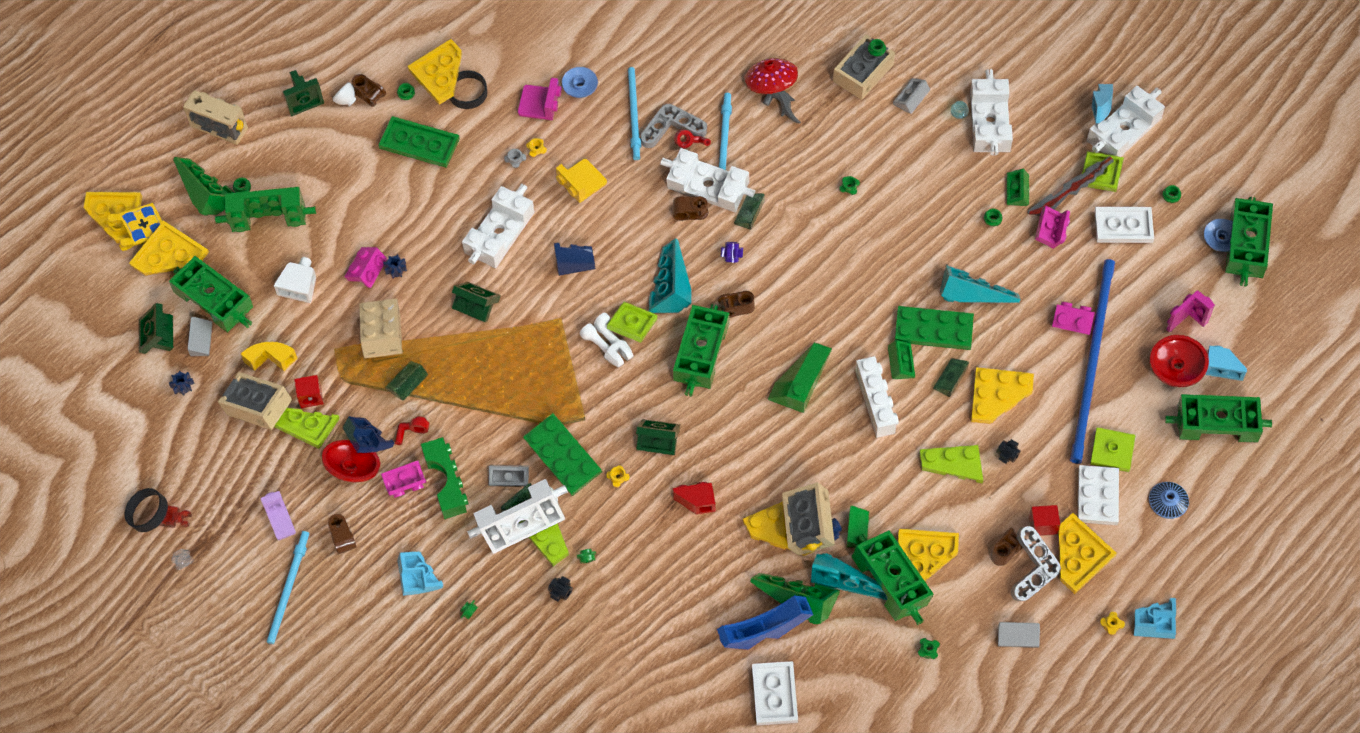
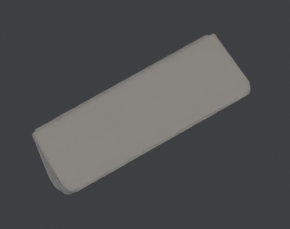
M912 78L893 101V105L912 114L930 91L926 80Z
M191 317L188 341L190 356L210 355L212 321Z
M529 465L489 466V486H528Z
M999 622L998 647L1039 648V623Z

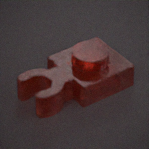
M168 506L167 514L159 526L175 528L176 523H180L183 527H189V522L183 521L185 517H192V514L188 510L179 512L180 509L178 507Z

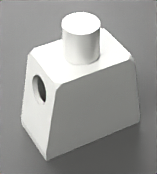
M302 257L299 264L290 262L286 265L274 285L278 296L311 303L316 274L314 269L310 267L312 261L309 258Z

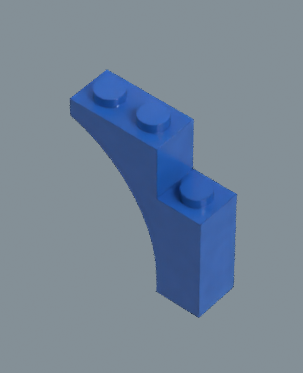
M793 596L761 615L742 622L722 625L717 631L724 648L749 650L765 638L779 639L813 616V612L806 597Z

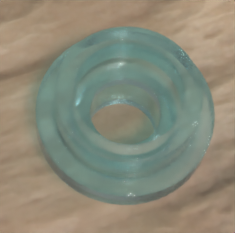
M957 101L951 107V114L955 118H965L969 113V108L963 101Z

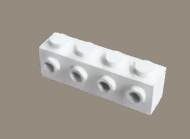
M875 356L856 360L855 372L876 438L895 434L896 424H899L897 414L893 413L891 408L893 407L892 398L886 392L888 390L887 382L885 379L882 380L881 364L877 363Z

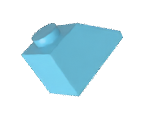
M1209 346L1207 351L1209 366L1205 375L1243 381L1247 368L1232 351L1222 346Z

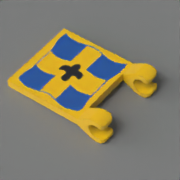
M153 203L123 213L110 214L107 217L109 227L122 222L130 237L120 241L119 247L121 251H126L133 246L145 243L163 222Z

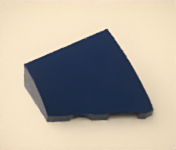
M554 243L559 276L596 269L592 246L571 244L567 248L560 247V243Z
M348 416L342 428L357 453L378 452L392 448L395 444L393 440L382 438L380 436L382 431L374 427L366 418Z

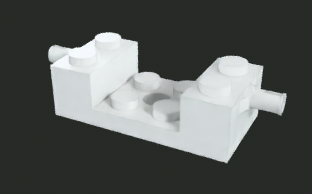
M989 69L985 71L986 79H972L973 149L974 152H990L991 155H994L995 152V155H998V152H1010L1013 141L1012 125H1009L1008 111L1009 80L993 79V70L990 69L989 73ZM992 117L995 119V121L988 122L986 118Z
M1139 86L1134 87L1125 96L1121 107L1107 120L1096 123L1090 128L1087 142L1093 145L1092 150L1095 153L1100 151L1103 154L1121 157L1162 119L1165 106L1155 99L1162 93L1161 90L1155 88L1149 94ZM1126 125L1129 127V130H1123L1120 126Z
M680 148L677 157L673 161L664 157L661 160L660 165L670 168L666 180L668 189L690 197L702 196L706 198L708 203L735 213L744 194L751 197L755 194V190L747 188L750 182L748 171L731 166L730 171L699 161L697 153ZM707 180L713 181V185L710 187L704 186V182Z
M520 184L517 191H511L502 186L492 198L493 208L479 228L477 230L471 228L462 241L464 253L470 256L468 259L470 263L475 264L479 260L497 268L534 214L533 201L522 196L527 190L526 185ZM497 228L504 229L500 234L494 232Z
M544 479L528 487L532 498L499 514H496L492 505L473 513L478 527L467 531L470 539L482 534L494 554L565 520L557 498L568 493L565 485L554 490L549 486L547 480Z

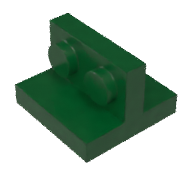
M296 70L289 72L293 87L284 90L283 95L291 117L324 104L317 78L305 82L302 75L299 76Z
M470 282L461 283L453 287L452 293L456 294L452 309L480 321L488 322L493 304L499 302L501 295Z
M155 303L139 319V353L146 354L152 348L171 351L174 348L173 315L163 313V304Z
M642 419L636 430V434H638L636 450L675 455L681 424Z

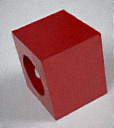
M318 375L294 379L297 399L301 409L324 404Z
M1058 506L1031 507L1029 514L1030 527H1033L1040 536L1058 535L1060 528Z

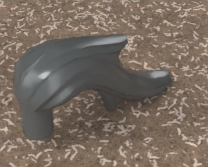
M783 90L766 95L763 101L764 105L769 106L772 99L775 98L781 104L782 117L786 115L793 122L801 123L791 110V101H795V99Z

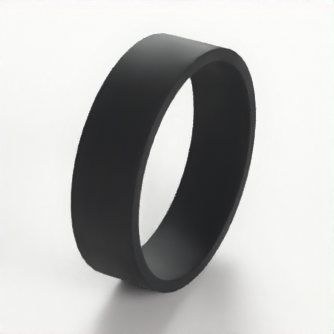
M470 70L461 71L458 73L457 82L465 78H473L484 85V91L480 97L472 101H460L454 97H451L450 101L461 109L476 108L487 98L486 80L478 72Z
M145 488L138 491L130 498L124 512L125 521L138 532H149L161 524L167 514V499L153 488ZM158 495L159 507L153 518L145 524L134 525L133 515L139 503L149 496Z

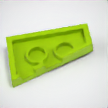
M286 408L274 427L320 449L340 418L339 415L334 414L329 416L322 415L321 412L309 413L303 412L300 409Z
M978 445L920 449V462L923 471L958 476L959 479L965 480L967 478L983 484Z
M558 523L528 537L553 567L569 555Z

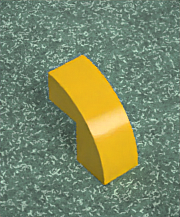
M279 342L258 343L240 353L244 363L254 371L267 359H270L283 371L298 359L293 348Z

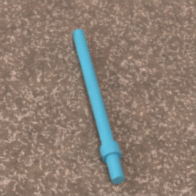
M630 67L628 68L632 131L630 145L633 149V159L640 160L641 139L639 138L635 68Z
M730 93L724 94V102L721 106V114L723 116L719 168L726 170L729 119L732 114Z
M302 531L298 545H295L293 551L295 555L266 641L269 644L275 643L301 559L305 556L307 550L306 544L309 532Z

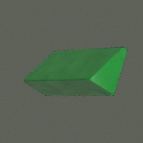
M1024 168L1007 172V205L1029 206V174Z
M894 340L888 345L892 379L915 378L911 343Z
M850 506L847 547L856 548L857 545L861 544L857 537L863 533L866 537L868 536L869 511Z

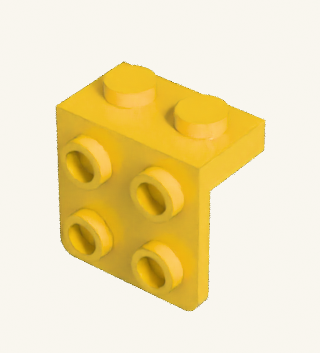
M587 159L581 160L568 170L562 164L556 167L557 181L579 203L607 184V179Z

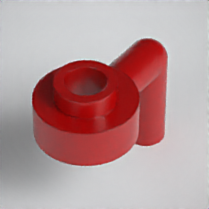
M685 129L677 131L674 136L675 144L681 148H688L693 143H700L706 146L711 144L710 139L702 136H693L690 131ZM684 135L685 139L681 142L680 138Z
M421 416L411 419L410 422L399 423L395 444L402 445L405 430H411L419 434L427 433L430 423Z

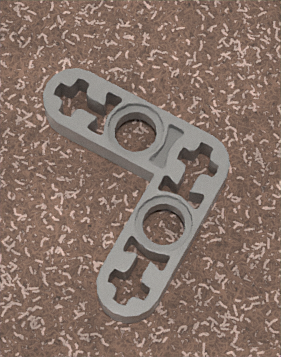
M665 104L642 132L641 144L645 148H653L671 125L680 130H688L693 136L704 137L707 134V124L705 121L672 104ZM686 118L689 121L686 124H681L679 120ZM661 123L664 126L661 129H656L654 125Z
M1030 526L1020 528L1017 532V539L1036 567L1011 588V596L1016 601L1028 600L1055 578L1061 570L1058 560L1037 531ZM1025 532L1030 533L1029 539H1024ZM1037 546L1043 550V555L1040 558L1034 553ZM1051 564H1052V565H1053L1052 571H1051V572H1048V570H1047V569L1049 568L1048 565H1051ZM1034 574L1040 578V583L1037 586L1031 582ZM1026 586L1029 587V589L1023 591L1022 596H1018V593L1020 592L1019 589L1025 588Z

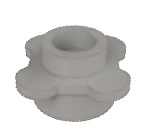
M511 149L504 160L506 163L512 164L514 168H518L520 163L526 160V155L522 154L519 149Z

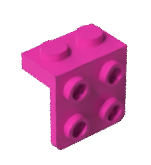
M551 78L549 87L525 85L518 108V115L521 117L553 120L554 113L558 110L557 100L561 96L562 91L558 78Z
M1198 290L1193 295L1188 294L1183 300V304L1180 306L1176 305L1171 310V317L1167 321L1168 326L1166 330L1171 332L1188 316H1191L1204 327L1210 320L1215 304L1209 297L1204 296Z

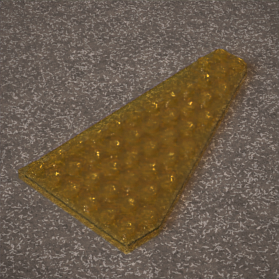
M562 318L518 327L403 340V354L364 359L361 344L334 349L339 376L349 384L539 424L552 413L555 414L563 425L585 420Z

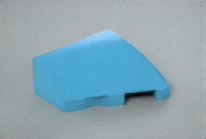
M403 552L399 554L397 562L403 596L421 594L443 588V582L438 581L433 574L434 570L425 563L424 557L420 552Z
M1170 598L1169 602L1159 605L1155 603L1148 608L1136 609L1134 614V636L1175 639L1176 598Z

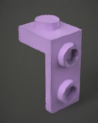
M270 492L265 497H262V504L277 540L294 535L296 531L280 492Z

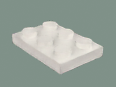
M1095 207L1097 243H1153L1154 231L1151 207Z
M1079 465L1078 518L1082 522L1118 525L1119 468Z
M793 661L752 664L757 725L798 723Z

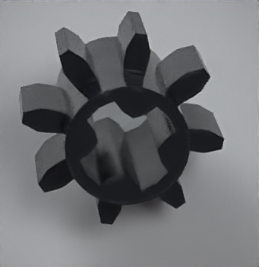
M1012 439L1008 442L1003 440L996 451L1000 456L998 460L1005 464L1009 461L1014 463L1021 452L1018 449L1019 443Z
M564 576L561 579L555 577L548 586L550 598L557 602L560 599L567 600L573 590V587L570 586L571 580Z

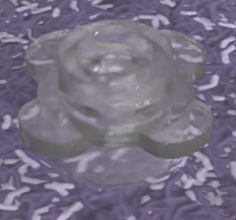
M180 549L173 554L171 561L176 564L175 568L177 570H181L194 561L193 557L189 555V550Z

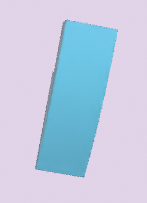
M1098 84V91H1093L1091 108L1096 123L1102 122L1111 111L1113 84Z

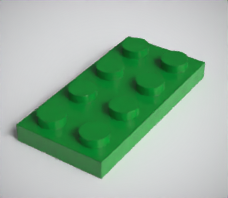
M392 116L378 146L379 149L447 168L460 140V136Z
M898 306L895 340L914 345L971 350L974 313Z
M554 413L523 437L559 482L565 485L571 496H574L602 473V469Z

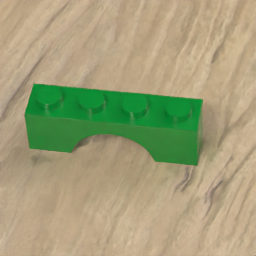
M443 437L422 443L421 447L428 469L438 470L447 477L445 487L437 494L444 520L467 513L465 505L469 503L466 493L462 494L460 488H463L461 478L455 475V471H458L455 460H450L449 455L452 454L450 444H445Z

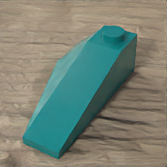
M675 238L662 247L658 262L660 270L658 276L654 277L653 281L656 284L655 289L650 292L649 312L679 313L684 308H687L692 301L691 286L678 239Z
M948 265L945 267L940 293L943 299L948 302L1020 303L1021 298L1016 292L999 285L992 287L983 278L975 280L966 271Z
M816 554L812 565L811 583L822 584L835 589L883 600L888 599L885 592L874 579L834 558L830 554Z

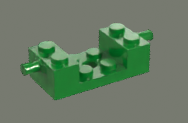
M300 187L225 194L226 215L215 216L216 224L228 223L232 232H244L251 230L250 218L280 216L284 214L288 227H298L306 225V215L316 214V206L305 207Z
M1252 197L1248 199L1235 198L1230 217L1232 228L1225 273L1241 276L1240 286H1243L1244 283V287L1248 286V277L1263 279L1268 267L1273 203L1256 201L1255 197L1253 199ZM1251 231L1255 236L1249 237L1246 232Z
M194 256L182 269L179 267L174 269L173 273L175 275L169 280L173 292L186 302L191 300L210 314L213 322L228 333L239 322L246 328L252 325V321L245 317L253 308L250 296L198 257ZM207 288H215L212 293H205Z
M711 304L710 308L692 305L673 368V381L687 385L684 393L686 396L688 394L690 397L693 396L695 387L711 389L716 361L722 341L725 340L729 327V313L717 310L718 306H714V304ZM704 340L707 344L705 346H698L696 342Z
M1181 394L1177 404V416L1165 415V424H1177L1179 440H1199L1201 434L1238 435V442L1258 443L1263 433L1262 427L1272 428V419H1262L1260 397ZM1216 412H1224L1226 418H1219Z
M890 530L869 540L864 533L859 535L857 539L861 544L856 546L851 558L862 573L869 570L885 592L888 599L884 606L892 618L897 621L905 616H912L917 625L923 623L924 619L918 611L928 606L934 593ZM889 569L898 570L899 575H893Z

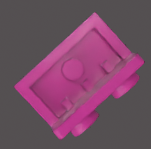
M1048 206L1043 207L1035 240L1053 249L1063 244L1067 237L1066 229L1070 223V211L1066 210L1060 213Z
M361 247L344 277L348 281L362 282L367 288H371L384 266L383 262H386L387 258L377 247Z
M1061 301V305L1057 304L1052 327L1090 335L1095 312L1091 311V307L1080 305V309L1073 308L1072 303Z
M419 461L381 474L388 495H393L394 498L405 495L404 490L412 488V491L424 488L423 483H426Z

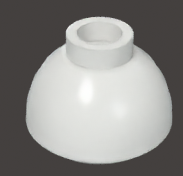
M350 82L346 83L335 94L333 101L339 105H348L350 107L356 101L352 84Z

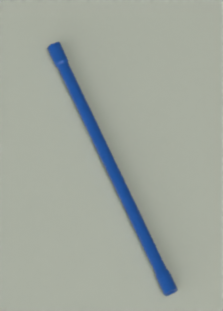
M1111 259L1104 260L1102 282L1081 405L1070 461L1075 464L1082 463L1090 404L1111 280L1115 268V261Z

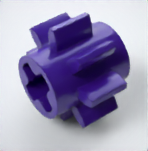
M725 242V247H721V257H725V262H739V258H743V247H739L738 242Z

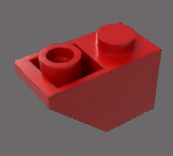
M699 482L696 485L690 486L679 485L673 488L674 500L696 515L716 512L712 482Z

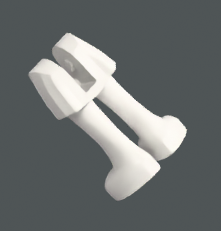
M602 313L596 318L594 326L591 323L587 324L581 329L579 334L583 339L590 340L598 345L605 353L604 358L619 368L624 364L621 356L628 361L634 355L626 341L618 339L611 330L607 329L610 316L607 313ZM597 331L600 332L612 345L609 346L598 335Z

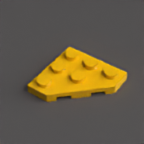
M450 39L407 66L408 71L439 105L454 96L462 50Z
M86 192L83 208L116 243L120 244L122 239L130 237L122 222L109 227L107 217L110 214H119L141 207L142 194L138 192Z
M163 220L129 264L147 276L174 271L176 267L182 269L194 256L203 260L209 251Z
M976 367L971 422L991 424L1004 412L1006 413L1015 407L1022 399L1029 397L1033 392L1034 374Z
M783 502L743 518V523L751 539L762 540L770 543V545L789 549ZM809 552V553L802 554V555H803V556H806V555H808V554H810V553H813V552Z
M1074 513L1060 524L1058 531L1059 564L1061 567L1060 581L1076 594L1116 557L1117 553Z
M899 529L898 543L924 581H926L958 555L959 533Z

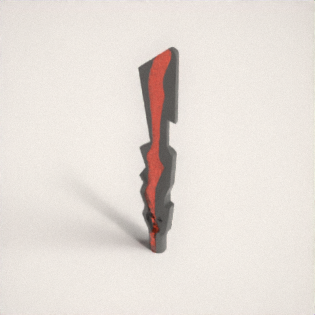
M1108 156L1103 161L1085 169V173L1065 183L1063 189L1056 195H1048L1029 209L1028 214L1040 216L1041 210L1045 206L1055 210L1069 194L1077 195L1081 188L1088 187V184L1095 182L1098 176L1103 175L1105 168L1114 162L1113 158Z

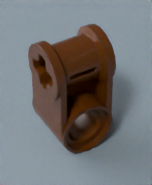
M357 74L352 78L355 95L371 107H375L376 102L386 95V91L381 85L373 82L365 75Z
M679 196L674 198L673 218L679 221L704 220L709 214L706 198L702 196Z
M750 291L728 293L718 297V303L721 304L722 311L729 312V318L750 314L755 309L754 295Z
M341 514L332 515L328 520V526L338 555L357 548L344 516Z
M1012 527L993 548L991 560L997 566L1007 564L1023 548L1018 542L1017 534ZM997 552H1003L1005 555H999Z

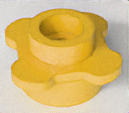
M534 138L526 144V147L530 150L529 155L531 157L547 152L542 139Z
M621 465L612 468L606 474L607 478L613 482L614 487H620L621 483L627 482L630 479L629 474H626Z
M1110 612L1109 616L1102 618L1100 624L1110 635H1115L1119 629H1123L1125 626V622L1117 617L1116 612Z

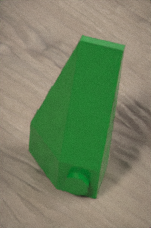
M174 157L173 161L192 204L198 209V212L205 216L218 215L225 210V194L234 193L233 190L226 185L224 187L219 185L217 178L204 174L205 170L191 159Z
M814 342L775 382L768 400L804 413L832 348Z
M758 573L750 580L752 584L781 604L793 596L806 597L813 612V616L807 620L812 624H821L829 618L840 593V590L815 583L814 587L803 585L801 580L785 582L783 577Z

